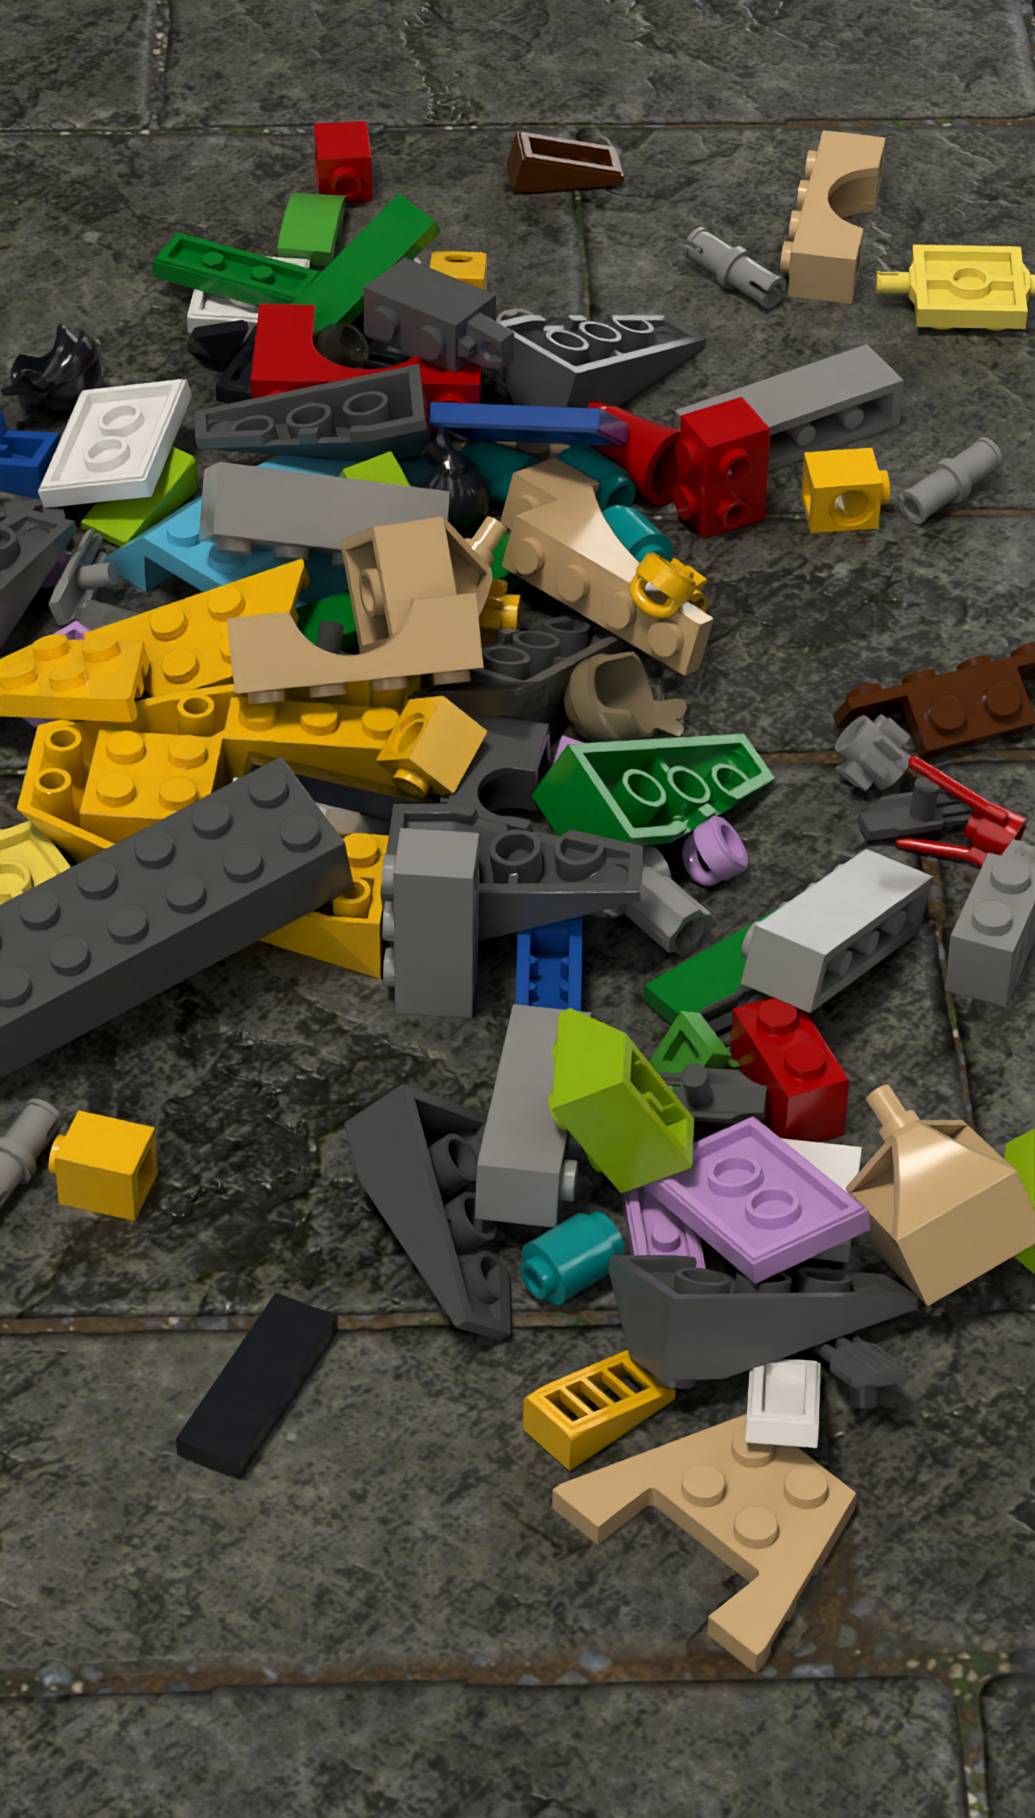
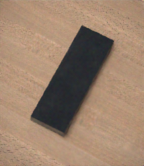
M275 1293L177 1436V1455L240 1479L337 1334L338 1316Z

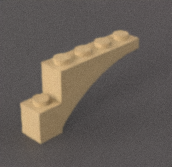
M556 457L514 472L500 521L511 530L501 567L680 674L687 676L698 671L714 618L688 601L685 605L682 604L673 616L668 618L648 616L634 604L629 591L630 583L637 573L635 569L640 563L619 541L603 517L596 500L599 482ZM649 582L644 588L646 595L658 604L665 603L669 597Z

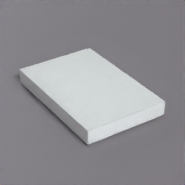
M178 379L82 390L38 490L44 508L152 497L192 397L187 380Z

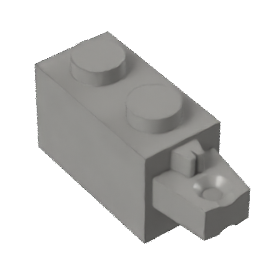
M1012 840L1001 856L992 853L987 854L950 936L945 991L1007 1007L1035 943V846H1030L1024 841Z

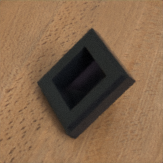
M238 320L195 327L187 342L188 352L225 372L249 330L248 322Z

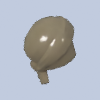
M633 651L612 655L601 653L583 660L571 673L570 682L566 687L564 696L566 717L573 731L591 743L653 739L659 733L673 738L683 737L684 727L677 720L682 719L687 709L685 700L676 698L654 701L652 688L644 665Z

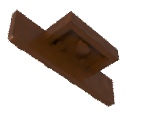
M1035 642L1015 649L1011 652V657L992 661L990 655L973 657L960 663L956 667V671L937 675L936 669H925L908 675L902 679L901 685L882 689L881 684L875 682L857 687L846 694L847 699L833 715L836 727L848 726L855 719L863 715L872 720L881 714L888 716L904 712L920 759L1030 731L1035 726V715L1022 681L1035 678Z

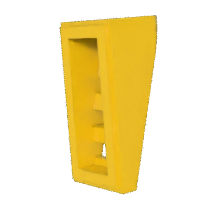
M625 1350L542 1386L523 1399V1430L565 1468L571 1471L675 1400L676 1390L655 1382L654 1375L631 1359L628 1350ZM628 1376L643 1391L635 1393L621 1379ZM610 1388L622 1400L614 1402L603 1391ZM591 1400L600 1410L594 1412L586 1403ZM573 1412L579 1419L573 1421L568 1415Z

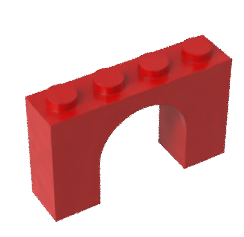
M259 304L251 373V399L419 364L429 407L431 402L481 404L482 366L468 363L458 372L454 373L414 356L401 364L381 369L345 367L327 360L316 350L315 305Z

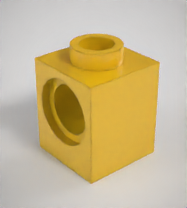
M872 448L804 452L801 500L810 533L879 529L881 505H888L890 501V482L887 470L878 469Z
M444 696L409 699L376 762L394 775L392 782L406 794L419 798H425V796L454 794L488 731Z

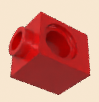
M367 122L314 124L315 173L318 194L346 196V203L372 201V157Z

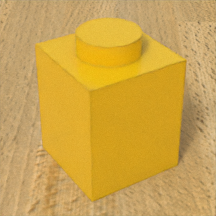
M78 1110L67 1134H59L54 1140L50 1151L48 1167L50 1174L56 1175L58 1203L135 1221L158 1174L155 1127Z

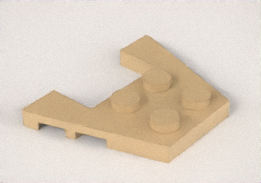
M747 1414L561 1483L552 1490V1508L597 1545L648 1506H654L750 1582L708 1616L707 1634L754 1673L758 1672L765 1665L771 1654L772 1643L785 1621L790 1622L796 1612V1603L812 1575L817 1576L851 1518L855 1510L856 1500L855 1491L798 1447L745 1443Z

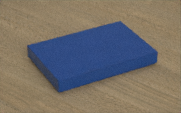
M431 402L429 423L438 429L445 427L449 434L467 441L488 439L494 442L624 447V444L628 442L629 424L599 408Z

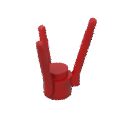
M917 756L909 758L908 765L913 771L926 777L938 785L939 788L974 809L963 837L973 841L972 847L924 839L898 837L895 841L897 848L964 860L982 867L988 853L1001 856L1012 840L1021 841L1028 822L1026 817L998 804L989 802Z

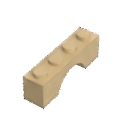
M823 130L818 150L808 151L804 180H800L796 210L792 211L788 241H784L781 254L780 273L789 274V297L844 304L853 303L860 275L863 228L848 223L843 218L860 213L875 212L882 185L886 138Z
M476 593L411 599L406 617L394 636L382 646L357 655H339L317 647L301 633L289 612L227 618L235 694L247 693L248 704L284 701L285 688L309 686L310 698L347 694L346 682L371 680L372 691L408 688L409 675L433 673L434 685L471 681L470 669L484 668Z

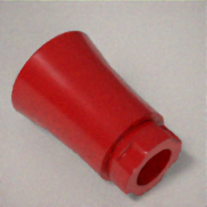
M599 401L590 402L587 408L602 409L629 424L628 442L624 444V447L589 446L625 469L629 474L630 481L635 484L636 491L652 504L665 506L674 501V488L678 486L679 464L675 454V445L677 441H680V429L660 425L636 416L618 406H608Z

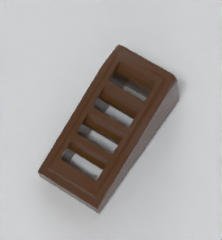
M521 131L515 134L507 161L508 176L511 189L514 192H542L617 186L622 184L624 178L617 148L613 146Z

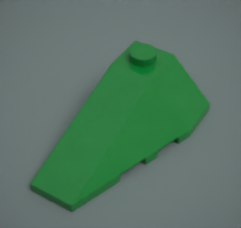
M744 733L567 744L531 796L546 817L550 828L558 836L570 830H575L643 846L667 844L694 830L699 824L712 816H719L768 788L775 780V777Z

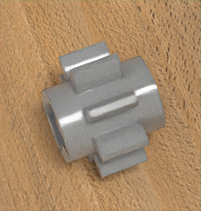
M881 714L873 722L865 715L860 716L848 725L835 744V751L844 758L837 765L836 770L856 788L860 787L863 791H867L872 783L880 790L887 789L903 775L909 766L908 760L911 755L902 746L911 737L890 717L887 719Z

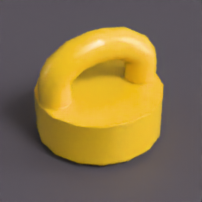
M651 552L645 555L635 569L637 573L630 583L629 591L632 601L644 614L653 618H668L673 616L682 604H686L697 587L695 585L696 582L686 573L663 557ZM648 582L669 596L665 603L658 604L646 595L644 588Z

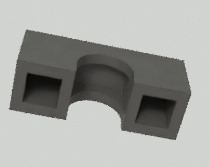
M476 713L474 721L488 732L454 794L441 795L439 804L457 803L477 808L479 818L505 824L509 822L511 817L497 815L494 812L505 808L537 811L538 805L531 795L551 768L549 724Z

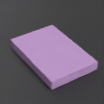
M754 1116L693 1143L692 1168L643 1186L754 1284L870 1230L868 1209Z

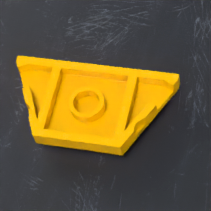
M301 558L83 633L84 639L91 640L101 636H114L118 641L144 642L149 660L147 676L142 679L144 684L143 693L146 698L172 692L234 684L227 618L289 612L297 625L299 616L295 606L301 588L308 589L310 577Z
M52 634L36 640L33 644L0 659V716L132 723L137 719L138 715L134 698L142 697L144 690L142 679L147 676L149 660L144 642L118 641L114 636H101L91 640L68 639L63 634Z

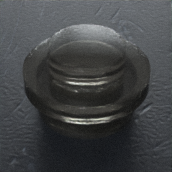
M345 322L338 325L331 324L317 334L316 347L324 358L345 367L363 369L364 361L369 356V347L365 337L355 326Z

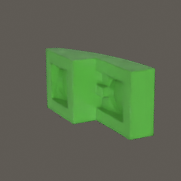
M293 192L284 214L277 246V256L310 260V266L327 267L333 261L336 242H340L346 196Z

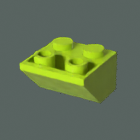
M572 1008L559 1012L557 1039L552 1047L555 1065L553 1091L548 1096L549 1109L556 1124L562 1130L568 1129L583 1147L591 1166L597 1172H603L621 1194L692 1168L694 1117L628 1035Z

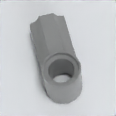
M643 845L644 866L640 901L603 910L602 913L611 919H619L626 915L668 953L675 952L678 956L683 957L697 949L702 938L711 930L712 914L671 879L668 864L658 849L653 845Z

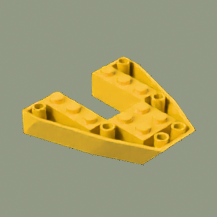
M422 674L409 675L408 688L372 691L371 680L346 682L347 694L310 698L309 686L284 689V701L248 704L247 693L235 694L234 684L172 692L135 701L138 715L137 719L132 723L60 719L37 726L17 810L74 861L80 863L232 783L234 777H243V769L248 751L275 758L282 757L287 761L395 786L392 782L394 775L378 764L376 759L409 699L422 698ZM365 833L340 835L346 845L354 889L259 939V941L381 979L387 940H383L382 936L383 909L380 891L383 860L387 851L389 835Z

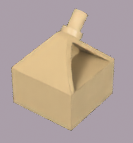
M444 516L376 526L341 539L360 654L382 646L394 636L406 617L411 599L476 593L479 617L488 597L493 579L490 565L495 557L492 552L507 531V528L498 520L487 516L472 539H464Z
M889 1084L875 1089L866 1097V1101L883 1125L879 1134L885 1143L845 1189L849 1195L869 1210L870 1230L867 1231V1235L876 1253L927 1307L1035 1244V1210L1017 1171L963 1120H920L914 1110H905Z

